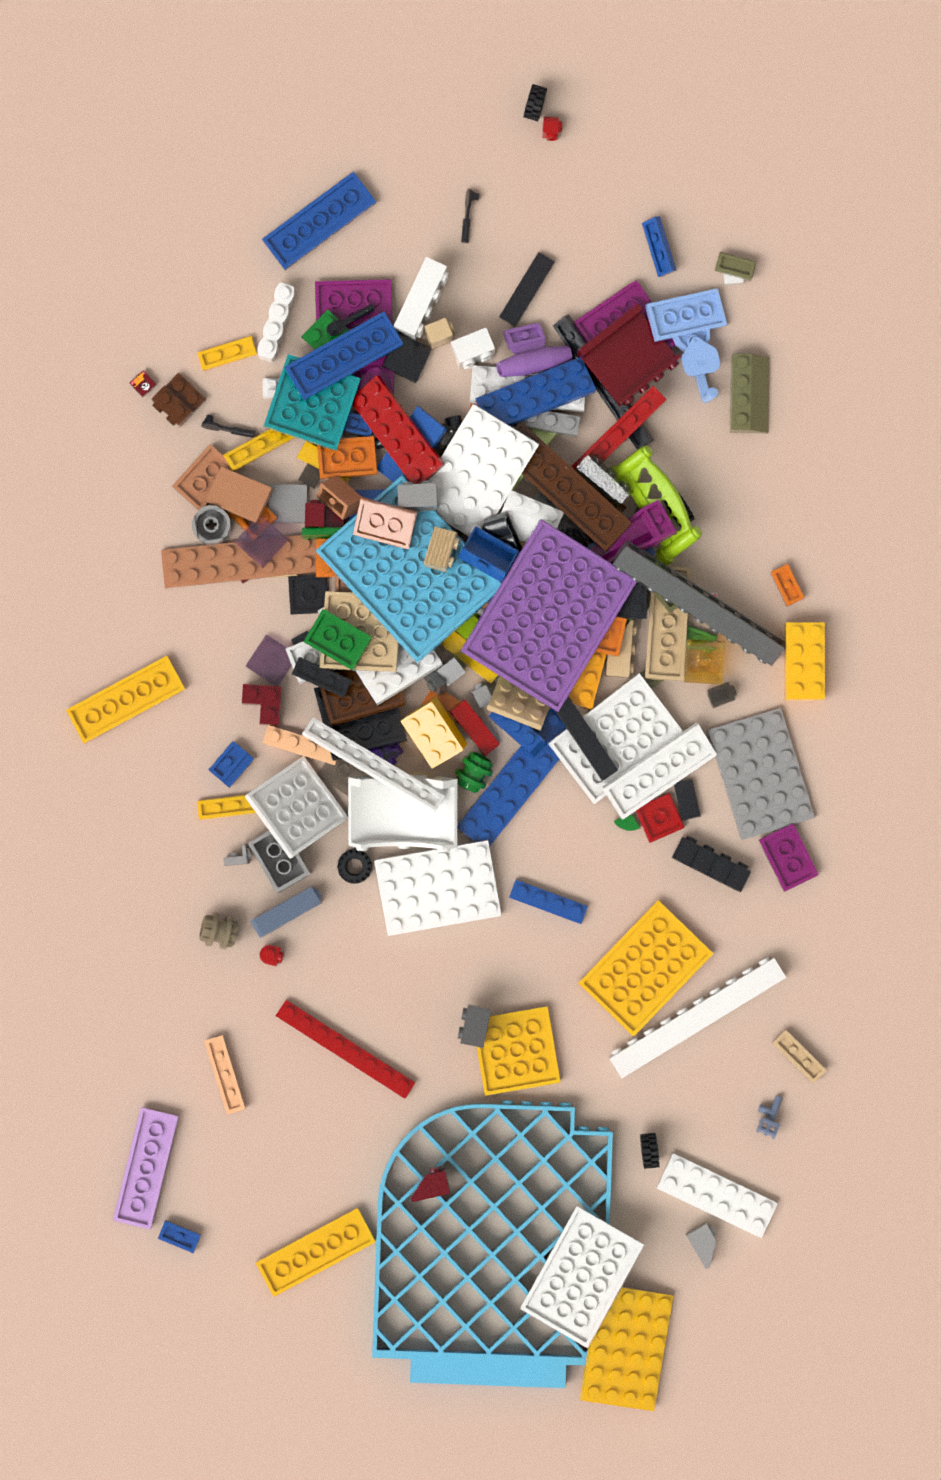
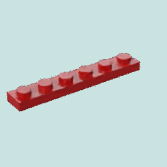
M652 386L572 465L574 470L586 480L667 401L665 396L655 386Z

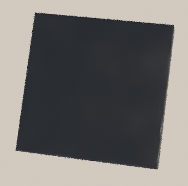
M397 332L403 342V346L387 354L382 367L413 383H417L431 348Z
M316 575L288 576L290 615L318 613V610L323 608L325 604V591H328L327 578H316Z

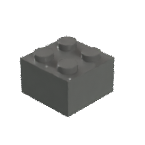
M468 1004L467 1008H463L461 1019L465 1020L464 1027H459L457 1039H461V1044L480 1048L484 1047L491 1009Z

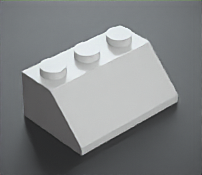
M510 490L501 512L509 514L519 540L523 543H526L540 519L558 529L563 516L561 510Z

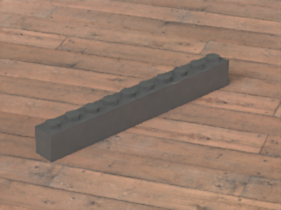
M627 539L613 557V564L620 572L625 571L634 581L642 582L651 592H657L662 595V598L668 603L673 602L682 612L693 615L699 623L709 625L713 632L723 634L730 643H737L746 653H752L757 656L761 663H768L772 666L785 650V641Z

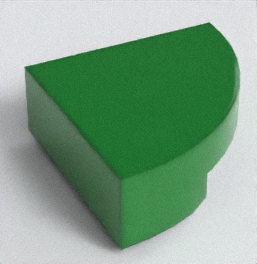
M632 814L624 819L619 818L614 821L616 826L626 831H634L640 828Z

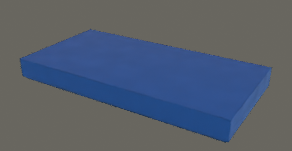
M417 406L410 417L433 449H435L447 428L423 408ZM386 452L378 464L377 470L391 482H395L401 475L409 482L389 453Z

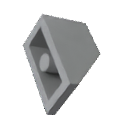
M703 1223L686 1233V1236L704 1267L708 1269L710 1268L716 1245L714 1236L717 1233L712 1225L708 1226L706 1223Z

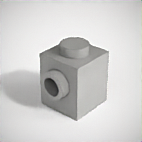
M454 654L442 663L443 665L436 669V672L449 686L465 674L467 668Z

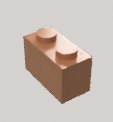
M337 475L322 482L317 494V498L325 503L342 520L358 513L362 496Z

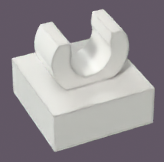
M263 378V399L273 398L280 378Z

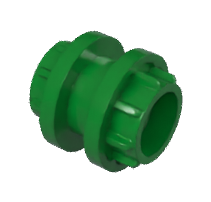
M470 752L468 756L462 758V762L465 764L464 768H457L455 774L457 775L458 785L476 793L486 787L487 784L483 779L485 775L491 776L493 774L491 769L493 763L479 753Z

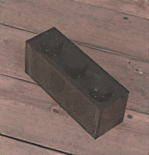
M588 454L574 470L616 509H619L633 493L631 486L625 480L621 481L617 477V472L613 468L607 467L603 463L604 460L598 454Z

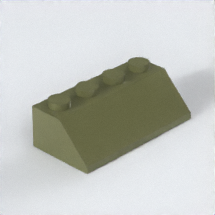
M733 353L731 356L729 433L768 434L769 357Z

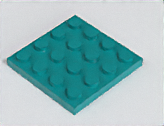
M288 354L263 427L337 451L361 378L350 375L303 401L285 370V366L296 361L299 357Z

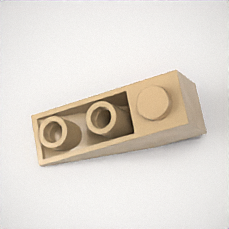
M633 620L629 621L624 630L619 657L607 656L605 677L629 678V674H633L634 663H631L630 659L631 655L635 654V644L632 643V636H636L637 625L633 624Z

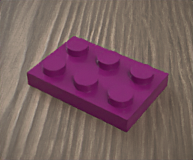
M794 823L758 840L783 892L819 875Z

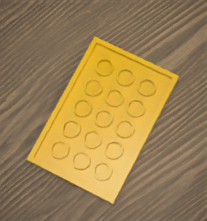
M657 900L578 984L634 1037L714 953Z
M625 1287L621 1288L588 1348L579 1400L654 1411L673 1295Z

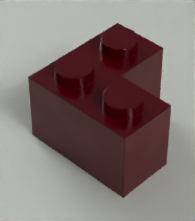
M310 500V503H305V528L343 527L345 525V519L342 520L329 507L325 506V503H321V500Z
M243 684L242 704L261 706L260 725L280 726L283 688L281 686Z

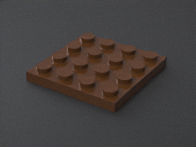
M333 670V672L352 680L345 698L320 687L331 726L405 705L402 691L377 706L355 670Z

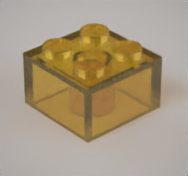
M687 639L684 682L723 685L725 641Z

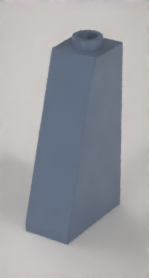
M311 886L250 922L258 936L263 938L322 903L320 899L323 897L318 888L314 889Z

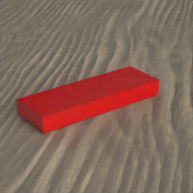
M465 699L449 711L484 756L500 745Z

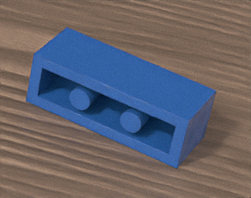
M490 713L489 718L533 757L547 744L529 726L497 713Z

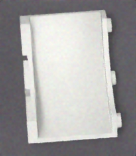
M370 775L348 777L349 846L356 847L358 851H366L369 847L398 846L399 849H409L410 846L438 849V852H449V849L457 848V779L440 776L430 779L427 778V775H410L445 796L436 813L433 814Z

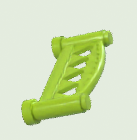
M646 445L639 448L619 465H613L607 470V475L615 485H620L624 482L639 509L658 500L648 498L653 484L658 486V490L662 493V497L659 499L660 503L662 504V501L666 500L668 507L672 510L671 514L668 515L670 521L675 516L677 523H680L682 527L680 531H676L677 534L660 542L662 546L656 550L657 559L668 566L677 555L700 539L702 531L697 526H691L688 513L678 491L666 474L651 460L653 451ZM643 468H646L648 474L652 476L650 483H639Z

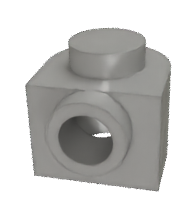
M484 682L475 685V690L471 692L480 709L489 704L493 694L492 688H487Z

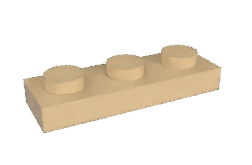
M786 1029L772 1042L813 1084L827 1071Z

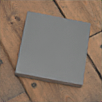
M269 484V487L273 488L269 497V509L278 517L274 523H305L307 485Z

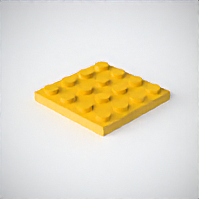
M548 1006L489 1017L484 1047H476L485 1096L561 1083Z

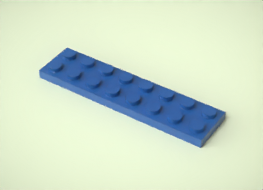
M552 708L548 711L541 730L534 729L547 744L535 757L520 746L457 825V828L474 842L488 840L490 847L558 762L559 758L548 745V742L564 731L566 727Z

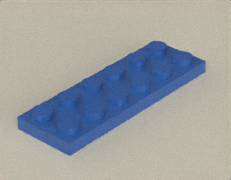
M353 171L262 238V241L282 268L287 270L376 204V201Z
M382 312L285 366V370L303 401L402 347L403 342L385 312Z
M577 358L477 397L475 401L478 407L512 426L596 393V388L581 358Z

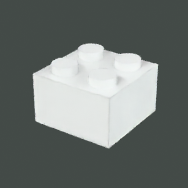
M487 328L451 341V350L459 369H470L475 366L474 363L482 361V363L493 359L492 356L495 355V347Z

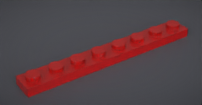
M285 1000L276 1014V1017L404 1099H406L416 1083L288 1000Z

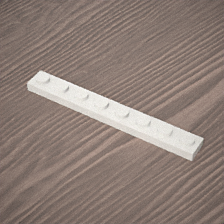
M312 718L303 731L302 735L433 814L436 813L445 798L441 793L315 718Z

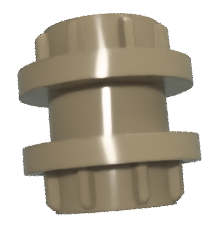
M218 913L206 915L202 920L199 938L201 941L206 942V946H212L213 942L220 943V949L232 947L236 942L239 924L237 921L232 920V916H226L225 920L218 919Z

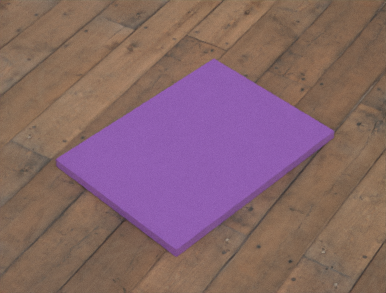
M540 519L460 651L559 712L635 586L636 581L626 572H620L604 558Z

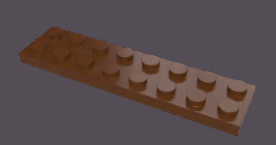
M523 422L518 423L514 429L539 443L521 474L607 552L629 529L632 523Z

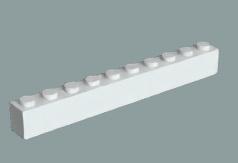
M764 958L758 962L760 966L755 969L750 967L742 972V977L738 979L733 977L725 982L727 986L720 989L717 987L710 991L711 996L706 999L703 997L693 1002L694 1006L690 1009L684 1007L676 1012L678 1016L672 1020L668 1017L661 1021L659 1028L654 1029L652 1027L644 1032L645 1036L638 1040L635 1037L627 1042L628 1046L623 1050L619 1047L612 1051V1056L609 1059L620 1077L627 1076L785 979L786 976L775 958Z

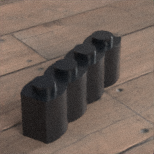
M503 512L485 518L482 530L519 551V554L523 547L509 514Z
M688 835L686 838L681 837L671 858L738 892L742 891L751 873L748 870L749 866L738 862V864L731 862L732 858L724 853H721L720 856L715 854V849L706 844L703 847L696 844L697 840Z

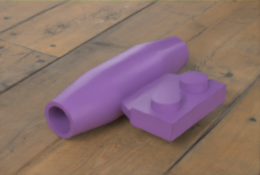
M538 322L504 331L503 336L509 351L511 350L515 355L497 362L496 368L500 377L525 376L549 370L571 361L572 352L568 345L545 347L546 338Z

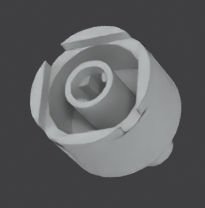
M214 505L202 507L195 514L192 520V529L200 542L205 545L214 546L222 544L229 539L232 523L228 514L223 509ZM212 521L214 522V524H217V526L214 527V530H211L209 527H207L210 525V522Z

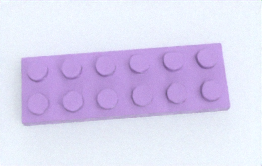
M141 1107L113 1221L151 1230L179 1116Z

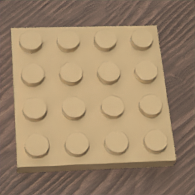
M325 591L324 610L373 637L355 670L397 672L399 643L354 593ZM321 653L320 668L351 670Z

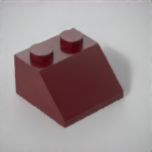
M441 1166L429 1168V1172L425 1173L412 1194L411 1201L416 1202L450 1194L446 1169H441Z

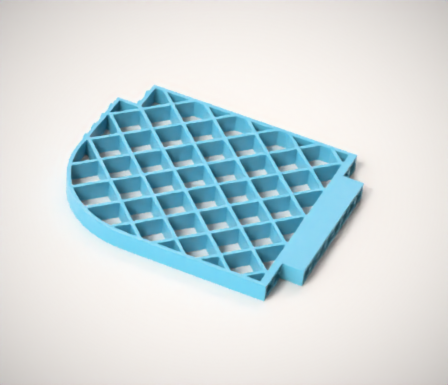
M502 1100L501 1104L472 1103L458 1105L433 1114L415 1126L393 1151L384 1170L379 1188L372 1358L411 1359L410 1383L565 1388L566 1365H585L588 1348L584 1350L576 1341L564 1335L581 1355L540 1354L561 1332L556 1330L536 1349L518 1329L530 1314L525 1312L513 1324L494 1302L515 1283L526 1295L530 1292L519 1279L539 1260L544 1264L547 1260L544 1256L555 1246L564 1228L545 1208L566 1188L585 1207V1211L599 1219L601 1218L593 1210L605 1199V1222L610 1224L613 1132L609 1131V1127H597V1130H589L587 1126H578V1130H574L575 1107L571 1106V1103L559 1102V1106H552V1102H540V1105H532V1101H521V1104H513V1101ZM471 1108H495L473 1130L455 1112ZM500 1109L542 1110V1112L520 1132ZM548 1110L570 1111L569 1133L548 1113ZM451 1113L469 1134L447 1153L423 1126L436 1118ZM498 1114L517 1135L495 1155L476 1133ZM546 1116L565 1137L546 1155L542 1156L524 1134ZM419 1129L444 1155L435 1166H442L448 1160L467 1180L447 1201L442 1196L436 1197L443 1205L422 1224L402 1202L415 1191L424 1176L400 1152L403 1145ZM597 1135L608 1137L607 1144L590 1158L573 1140L572 1136ZM473 1137L492 1159L473 1177H470L451 1156ZM521 1138L540 1160L518 1180L499 1158ZM569 1140L587 1162L565 1181L547 1160ZM607 1151L605 1174L595 1161ZM396 1155L420 1179L399 1199L385 1185L388 1172ZM497 1162L515 1184L493 1202L474 1181L493 1163ZM544 1163L563 1185L541 1204L522 1183ZM592 1165L606 1180V1191L589 1206L570 1185ZM471 1185L490 1207L469 1226L450 1204ZM520 1187L538 1208L516 1227L497 1206L515 1189ZM385 1192L395 1203L382 1214L383 1193ZM397 1207L418 1227L398 1247L382 1232V1221ZM446 1208L465 1230L444 1249L425 1227ZM495 1210L513 1232L494 1250H491L473 1229ZM543 1212L561 1233L539 1252L521 1233V1230ZM420 1232L441 1252L421 1272L400 1251ZM470 1233L488 1255L467 1274L448 1252ZM518 1235L534 1252L536 1257L519 1273L514 1275L496 1254ZM382 1238L393 1251L380 1263ZM395 1255L416 1275L396 1295L380 1280V1269ZM445 1257L464 1278L442 1297L424 1275ZM493 1258L511 1280L490 1299L471 1277ZM418 1280L439 1300L419 1320L399 1300ZM468 1281L487 1303L465 1322L447 1300ZM379 1287L391 1298L380 1310ZM395 1303L414 1324L399 1339L392 1343L378 1327V1318ZM441 1305L462 1325L442 1345L422 1325ZM491 1306L509 1328L488 1347L470 1325ZM418 1328L438 1350L400 1349L397 1347ZM466 1330L486 1352L444 1349ZM514 1331L533 1353L492 1351ZM378 1336L389 1348H377Z

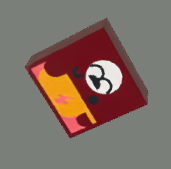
M144 370L129 382L142 398L156 386V383Z

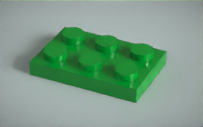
M327 310L301 338L315 350L350 330L345 326V330L334 337L328 335L326 331L327 326L338 319Z
M322 609L303 642L354 671L373 637Z

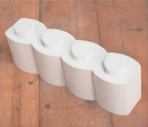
M281 282L275 289V301L270 306L269 319L263 329L264 337L258 345L259 359L272 363L278 356V344L283 339L284 326L290 316L289 308L295 300L294 287Z

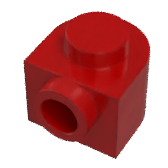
M543 116L542 138H546L548 141H557L558 133H562V121H559V117Z
M267 945L260 950L259 957L263 963L277 966L278 963L282 962L284 952H281V947Z

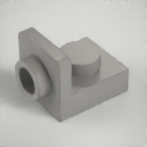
M242 844L243 856H239V853L228 854V857L224 858V866L248 864V860L251 859V849L247 848L246 844Z

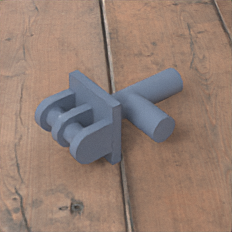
M775 1096L771 1108L762 1104L759 1105L758 1112L768 1115V1118L762 1117L759 1120L757 1133L762 1132L765 1136L770 1135L772 1139H775L781 1124L774 1121L783 1098Z

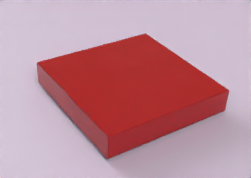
M670 793L651 800L636 810L649 843L685 828Z

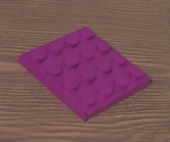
M635 280L574 322L587 342H589L636 304L643 308L641 313L649 322L645 305L652 303L639 282ZM673 339L664 340L670 349L676 346Z

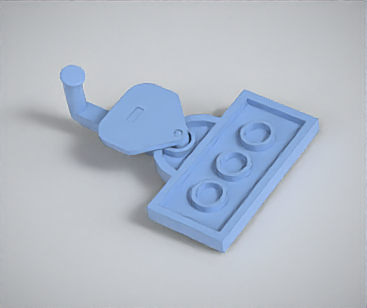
M718 288L646 304L645 308L654 341L673 339L675 345L684 351L681 356L684 371L689 376H695L702 402L708 403L718 396V390L713 387L708 388L705 374L718 370L720 359L717 349L708 344L710 330L727 326Z

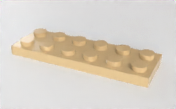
M669 566L690 580V567ZM651 592L645 679L683 682L688 613H684L677 608L669 614L653 592Z

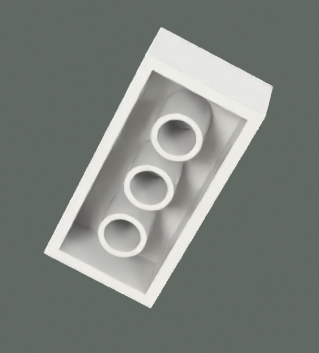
M428 257L425 258L394 324L396 332H400L414 340L417 337H422L425 326L424 322L425 320L429 321L433 313L432 305L433 303L437 304L441 296L440 288L441 286L445 287L449 279L447 266Z

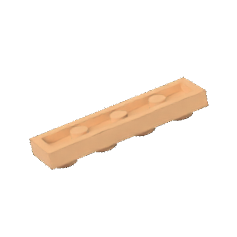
M270 725L267 727L263 744L336 766L338 760H332L330 751L305 736Z
M221 1035L205 1040V1046L226 1114L246 1109L224 1036Z

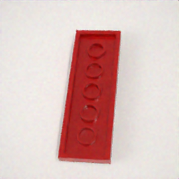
M376 375L355 394L353 406L409 482L421 484L422 481H428L445 466V463L380 376Z

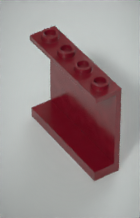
M639 304L632 307L577 352L578 356L619 406L623 404L629 405L635 400L634 395L638 392L643 394L650 388L649 384L652 381L658 382L665 376L663 373L666 370L672 371L679 365L678 361L681 358L680 354L676 356L664 340L654 341L650 323L641 313L643 308Z

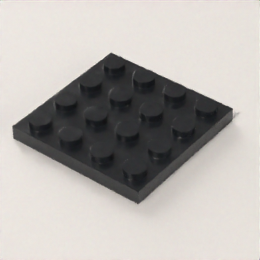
M320 687L314 688L322 722L365 749L372 751L407 741L398 707L331 726ZM331 753L333 761L341 759L340 757Z

